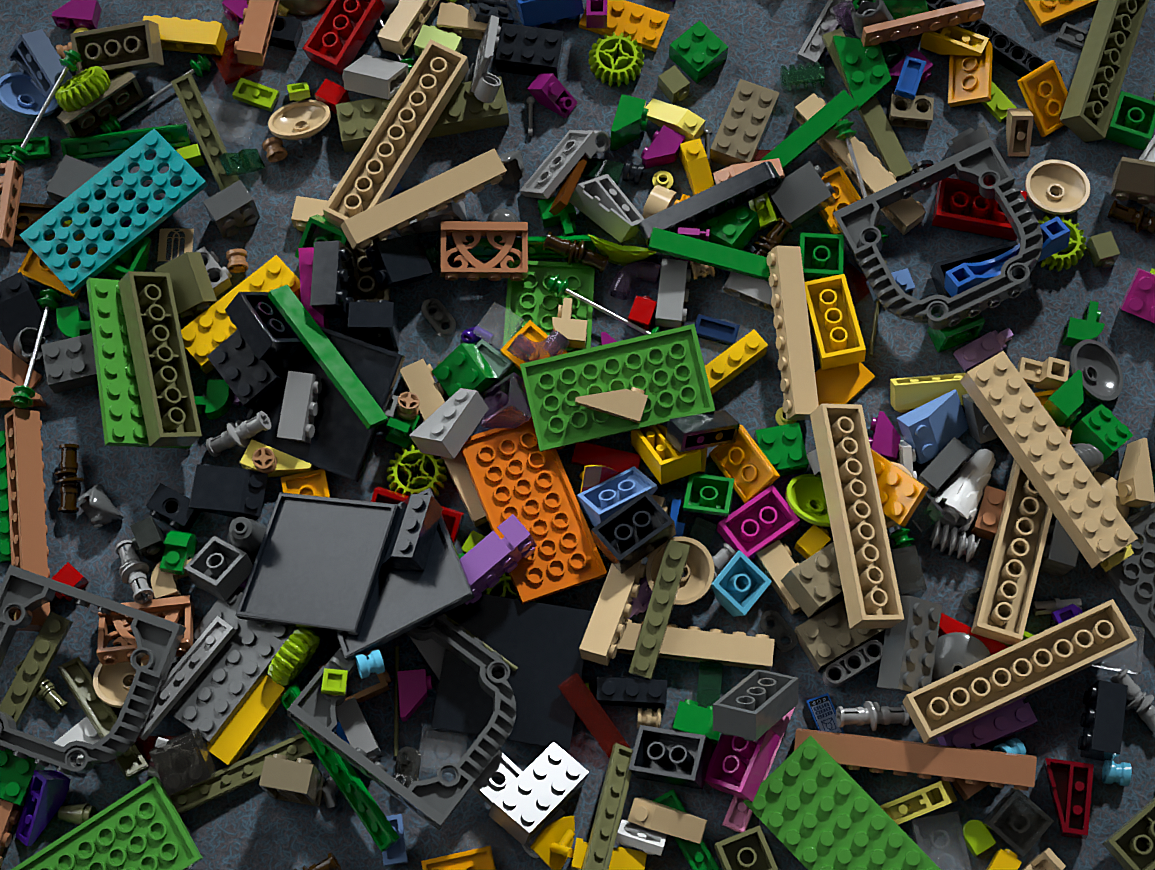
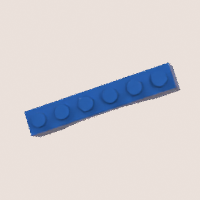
M1058 216L1040 225L1043 246L1038 262L1068 247L1070 229ZM1020 243L990 260L977 263H963L945 273L944 288L953 297L1000 275L1003 264L1019 254Z

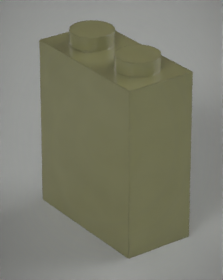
M186 252L155 268L156 272L170 273L178 317H181L182 320L193 317V313L196 311L208 309L210 304L217 301L200 252Z

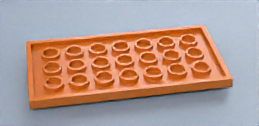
M532 417L470 436L460 451L492 531L500 539L504 538L505 536L497 527L514 514L532 535L537 544L535 551L529 557H523L519 560L517 567L509 573L521 604L605 577L607 575L606 568L555 448L540 452Z

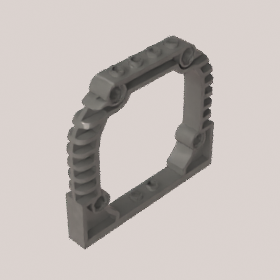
M991 138L833 212L837 228L841 235H844V240L856 263L860 265L883 307L900 319L913 321L914 323H928L934 330L956 326L967 317H975L988 307L994 308L1007 298L1019 296L1022 291L1028 288L1030 273L1037 265L1042 252L1043 236L1040 225L1016 186L1015 178ZM956 174L959 180L979 186V193L982 197L986 199L994 198L1018 237L1020 251L1018 255L1010 258L1003 264L1000 275L951 298L943 295H933L923 300H918L906 294L899 287L880 254L883 246L881 232L877 228L881 218L880 209L901 199H907L920 190L929 189L933 184ZM993 183L994 185L986 186L985 184ZM869 239H875L874 242H866ZM1021 275L1024 278L1015 279L1014 276ZM935 313L943 314V316L939 318L933 317Z
M10 565L0 587V667L16 630L30 625L33 618L32 611L52 601L56 592L77 599L76 604L89 608L90 604L97 606V611L110 616L111 612L133 619L130 628L135 636L137 649L131 654L130 662L132 667L136 669V673L116 723L109 734L98 742L90 744L76 740L69 742L63 747L17 730L16 722L12 716L0 711L1 751H6V748L14 750L13 755L27 759L29 755L36 758L34 763L48 767L51 763L57 766L56 771L70 775L71 771L82 774L88 773L94 765L104 764L121 757L136 743L148 719L162 680H166L186 627ZM21 610L20 618L15 621V613ZM148 655V664L141 666L142 657ZM83 755L84 762L78 767L76 759L78 756Z
M445 614L406 632V634L419 641L433 639L478 672L480 687L493 698V714L489 723L456 765L445 763L439 767L436 777L422 781H413L407 789L386 773L387 769L377 761L373 763L367 758L368 754L359 747L353 748L334 733L337 730L335 707L345 701L346 692L345 696L321 694L324 668L347 670V679L357 668L356 659L348 662L344 657L341 647L326 666L323 665L287 709L288 717L438 830L448 820L473 787L475 781L504 745L512 732L516 719L515 697L508 682L510 669L503 661V657L495 651L490 652L486 649L480 639L476 637L471 638L467 635L466 630L461 625L448 621ZM493 671H500L504 677L496 679L491 673ZM444 773H451L455 780L446 782L443 780L442 775Z

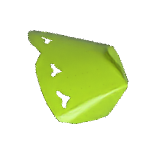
M588 234L601 255H609L608 261L617 265L632 266V264H638L657 253L644 247L621 246Z

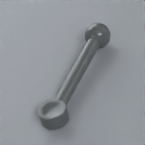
M706 126L704 129L706 134V155L710 166L712 164V159L709 158L712 127Z

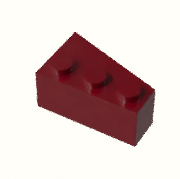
M1045 758L1044 767L1061 836L1086 840L1089 830L1094 764Z

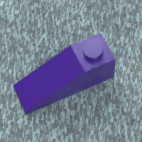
M34 770L15 835L26 846L33 845L64 803L70 787V778L56 770Z

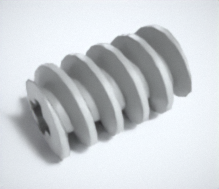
M937 520L929 541H932V549L939 544L940 552L949 548L950 556L957 551V559L966 555V562L968 563L976 552L980 538L976 542L974 534L966 538V531L964 530L958 535L957 527H954L949 532V524H945L940 528V521Z

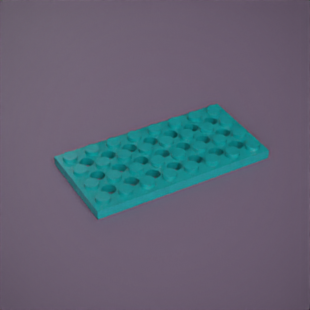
M153 129L21 233L20 237L68 290L74 294L86 284L89 278H94L206 188L208 184ZM149 154H157L153 160H146ZM133 167H140L138 172L130 173ZM169 167L166 173H159L161 168ZM123 180L120 186H113L115 181ZM146 180H153L150 186L143 187V183ZM182 180V184L180 186H172L174 181ZM106 193L104 199L96 200L99 194ZM129 194H136L134 199L126 200ZM158 194H166L162 200H155ZM83 207H89L88 212L80 214V210ZM119 207L116 213H109L111 208ZM142 207H149L146 213L139 214V210ZM72 220V224L69 227H63L65 221ZM102 220L100 226L92 227L95 221ZM126 220L132 221L130 226L122 227L123 222ZM49 234H55L54 239L46 241V237ZM85 234L81 241H75L77 235ZM115 234L111 241H105L107 235ZM68 247L65 254H58L61 248ZM93 247H97V248H98V250H97V252H96L95 254H93V255H89V254H88V251H89L91 248H93ZM81 261L79 267L71 268L73 262Z

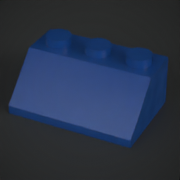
M515 0L523 26L538 28L543 23L555 24L560 22L559 19H576L580 14H584L582 0Z

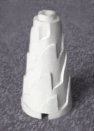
M988 449L978 450L968 462H965L944 489L939 491L932 499L928 509L933 508L931 515L936 521L939 520L941 525L949 524V529L951 530L958 526L960 527L958 532L969 529L978 512L977 507L996 462L992 451Z

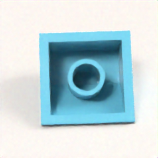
M739 550L712 582L711 587L717 601L733 617L746 615L772 581Z

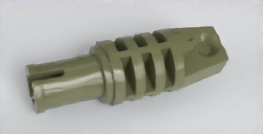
M21 661L14 668L16 674L18 673L23 661ZM44 676L34 696L39 701H45L56 714H60L62 710L57 703L63 709L68 706V703L55 692V686Z

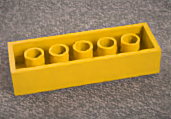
M275 255L181 329L185 352L207 375L215 368L207 355L237 330L236 326L230 321V317L225 309L238 292H269L288 285L300 300L299 278Z

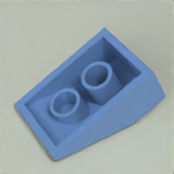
M955 389L897 418L904 441L911 445L912 449H915L916 461L920 464L937 457L954 437L958 439L968 429L963 408Z
M634 466L578 494L577 497L584 518L595 527L644 491H647L652 496L658 487Z

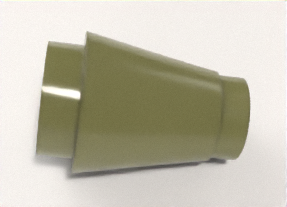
M89 803L62 805L58 811L60 820L81 825L96 815V808Z

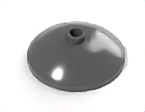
M1086 339L1076 344L1071 352L1070 367L1072 375L1077 370L1082 372L1083 392L1100 402H1109L1117 398L1123 388V374L1114 354L1105 345L1096 340Z
M952 632L938 637L931 683L955 673L953 668L957 665L963 669L991 656L988 648L981 640L967 633Z

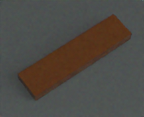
M585 154L568 173L567 179L563 181L549 210L554 216L567 206L589 159Z

